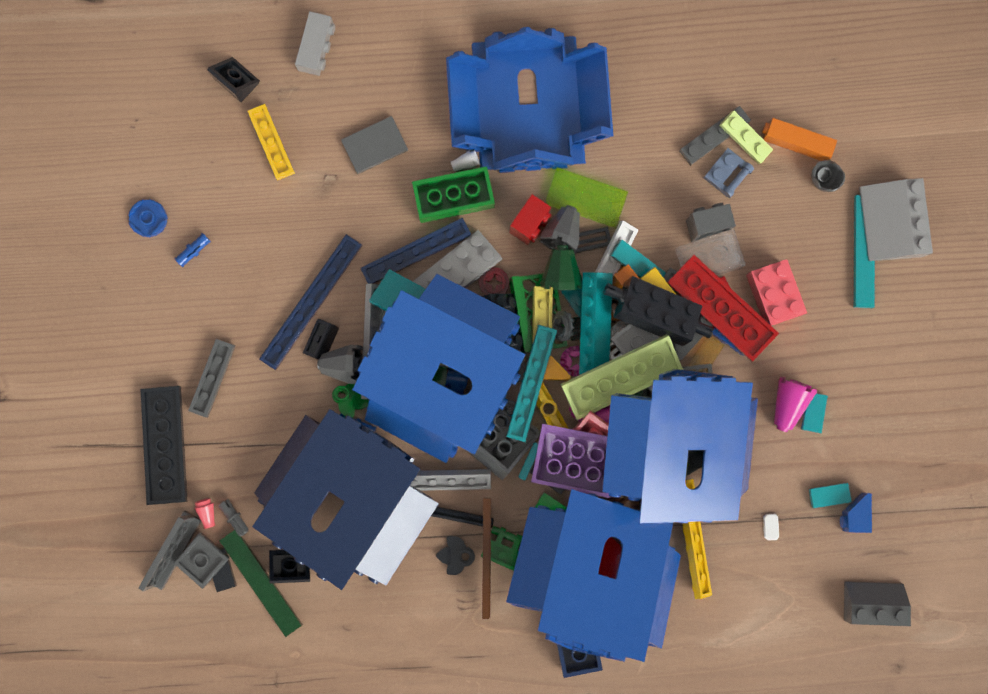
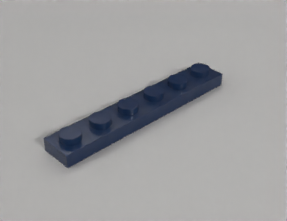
M461 218L360 269L367 283L374 284L383 280L389 269L397 273L470 237L471 233L464 219Z

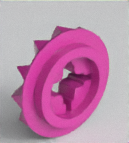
M579 346L567 348L560 358L561 366L570 376H579V365L576 364L572 368L570 367L572 365L571 357L576 358L580 355Z

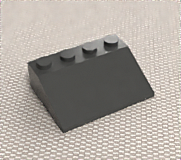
M506 404L503 410L499 409L498 412L502 414L495 416L493 423L496 425L491 435L486 434L475 455L470 453L484 466L491 469L501 480L511 472L541 433L539 429L530 423L525 442L506 437L510 420L505 415L511 417L513 415L507 412V409H509L513 413L508 408L511 407L509 404Z

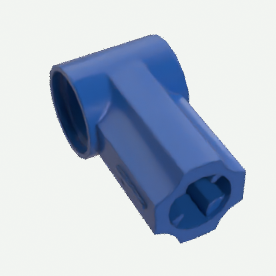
M449 369L446 378L447 388L464 395L468 377L456 370Z

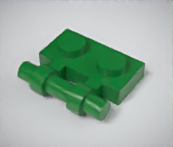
M493 525L491 533L497 535L495 541L491 539V561L514 571L519 552L517 549L521 544L522 535L512 534L506 531V528H498ZM503 538L513 542L512 547L501 544Z

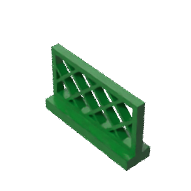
M543 273L521 277L513 276L509 279L510 293L514 294L517 315L520 316V334L523 339V350L521 352L524 354L530 353L533 345L532 326H530L532 310L526 304L529 297L533 299V289L531 292L524 289L523 281L530 280L535 286H541L540 282ZM551 286L553 287V298L555 300L552 314L555 315L558 311L562 310L558 290H554V286ZM562 341L560 344L553 343L552 349L567 347V341Z

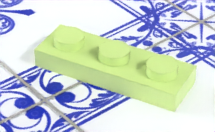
M731 111L719 125L758 164H761L773 150L735 111Z

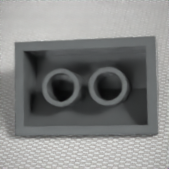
M844 581V621L859 625L911 626V605L904 584Z

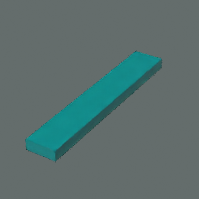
M855 195L853 308L872 309L875 308V261H869L861 195Z
M538 325L506 437L522 442L526 440L557 333L556 329Z

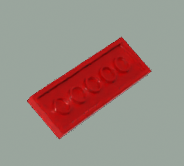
M695 255L667 282L681 297L702 305L700 315L751 362L779 335L767 321Z

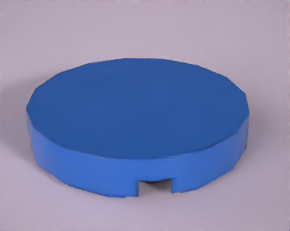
M155 200L138 201L132 206L128 215L130 227L142 237L157 236L167 225L168 217L166 210Z

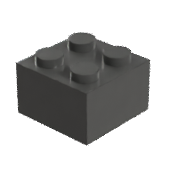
M723 202L714 204L712 208L706 210L705 207L694 209V212L686 220L691 242L727 234L736 226L730 204L724 205Z

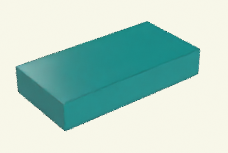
M816 393L803 414L801 430L822 433L827 395Z
M536 442L533 443L518 475L524 481L536 458L538 443Z
M848 483L809 489L812 508L852 502Z

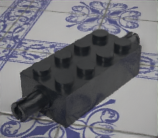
M630 277L624 282L622 289L610 283H607L604 288L606 291H603V295L618 300L613 316L618 320L659 337L667 334L673 343L681 346L693 341L695 333L708 339L713 334L711 331H714V327L699 322L702 305L639 278Z

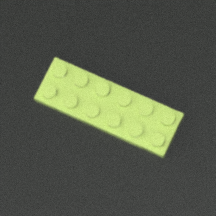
M666 334L562 383L561 387L576 420L584 418L590 411L594 413L611 404V395L616 393L635 394L652 386L653 380H659V374L672 369L683 370L670 336Z

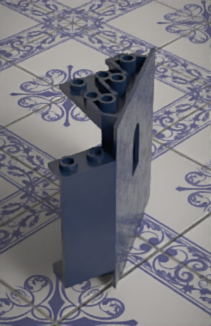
M329 409L321 423L307 415L304 416L255 490L254 494L259 498L257 501L264 506V509L252 527L273 541L272 544L281 550L283 548L295 557L294 560L301 565L305 564L315 571L320 579L328 580L340 590H343L354 572L359 576L367 575L368 579L375 584L380 582L387 585L439 503L411 486L412 481L420 471V468L412 463L414 459L352 417L346 415L344 418ZM330 491L343 500L344 504L329 527L323 532H317L312 528L311 520Z

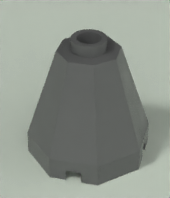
M569 205L561 207L543 229L539 242L551 250L555 249V247L557 248V245H568V249H573L574 254H576L579 245L580 213L577 212V209Z
M348 345L322 354L317 361L318 370H320L321 374L349 384H355L359 377L358 368L363 360V354L360 351L363 350V346Z

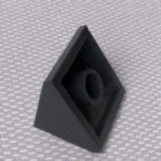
M233 57L212 65L207 69L213 79L241 103L260 82L259 79Z
M269 550L270 584L310 582V568L305 564L301 565L294 560L295 557L285 550Z

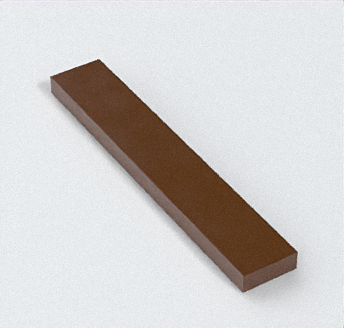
M483 498L482 619H489L491 604V499Z

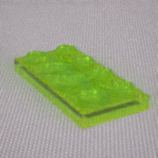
M557 167L545 203L558 209L567 205L573 206L580 213L581 217L616 228L628 191Z

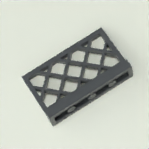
M183 511L182 515L176 520L138 589L141 591H146L153 587H157L160 590L164 589L176 568L174 561L187 548L201 523L199 518L187 511Z

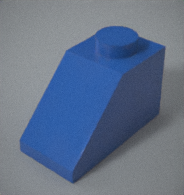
M860 493L842 511V516L840 517L842 531L872 533V493Z

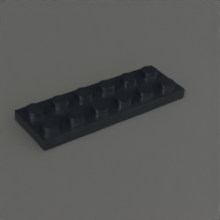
M181 386L140 389L146 504L188 502Z

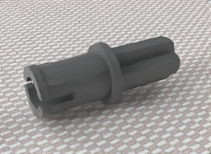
M229 499L225 500L226 502L223 501L218 507L228 519L227 523L232 525L238 536L245 535L249 529L241 519V513H237Z

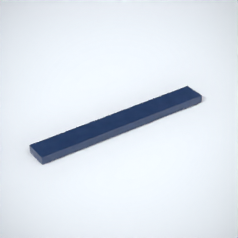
M347 234L344 236L259 360L274 370L279 367L361 249L362 244Z

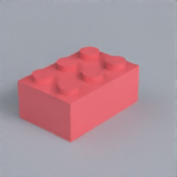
M787 259L751 271L746 275L760 315L771 326L807 314Z

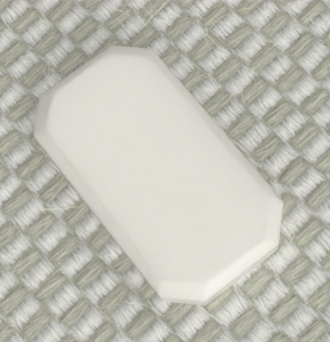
M765 514L763 517L764 537L767 540H777L779 538L778 516L776 514Z

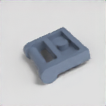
M727 148L704 176V179L726 197L731 198L734 195V190L748 174L752 173L754 167ZM739 166L742 170L728 187L725 186L723 183L735 168Z

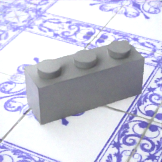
M309 11L295 62L298 71L320 76L321 70L324 71L326 65L324 58L326 53H329L331 42H329L330 36L334 35L335 24L331 16Z

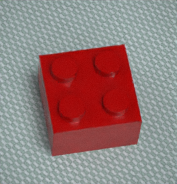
M532 194L510 225L509 233L526 245H529L530 242L534 243L540 235L541 226L545 228L551 219V206Z

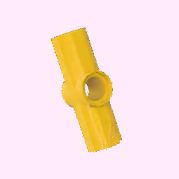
M542 381L536 402L540 414L545 419L547 425L569 429L558 410L557 404L553 401ZM545 404L553 406L554 411L552 414H546L543 411Z

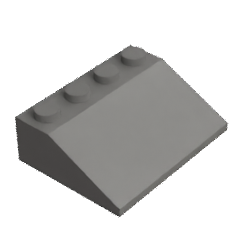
M923 178L905 179L859 187L869 261L921 258L933 253Z

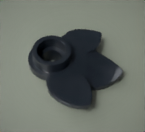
M448 536V547L441 549L436 554V557L442 563L448 565V575H457L463 571L464 567L470 566L474 562L475 553L471 548L466 547L463 539L460 537ZM463 553H467L469 555L468 560L462 559Z

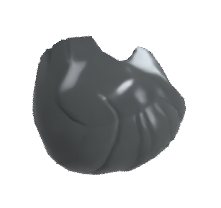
M824 160L818 162L813 168L811 178L815 187L820 191L833 192L844 184L845 173L836 162Z

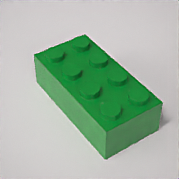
M487 166L412 181L421 223L495 208Z

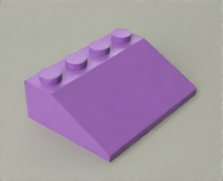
M542 424L531 482L612 498L609 496V493L602 492L607 436Z

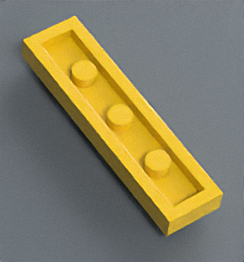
M263 104L249 110V116L276 179L280 180L295 174L267 106Z

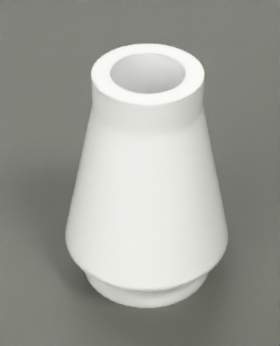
M469 150L451 161L454 172L476 168L477 165H480L476 151Z

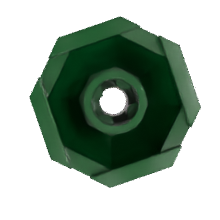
M557 245L556 249H552L541 278L542 288L550 289V286H554V290L582 289V277L573 249H568V245Z

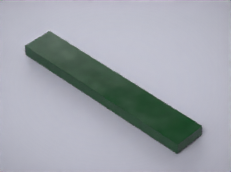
M233 530L219 540L284 636L287 637L301 627L303 624L277 586L269 583L268 573L243 537L238 536L236 531Z

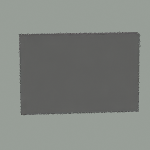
M392 116L341 139L357 174L408 151Z

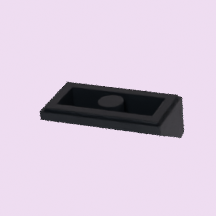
M317 319L303 354L318 360L322 354L329 352L339 327Z

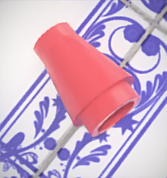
M207 498L195 502L196 507L194 509L204 529L215 526L214 503L211 502V499Z

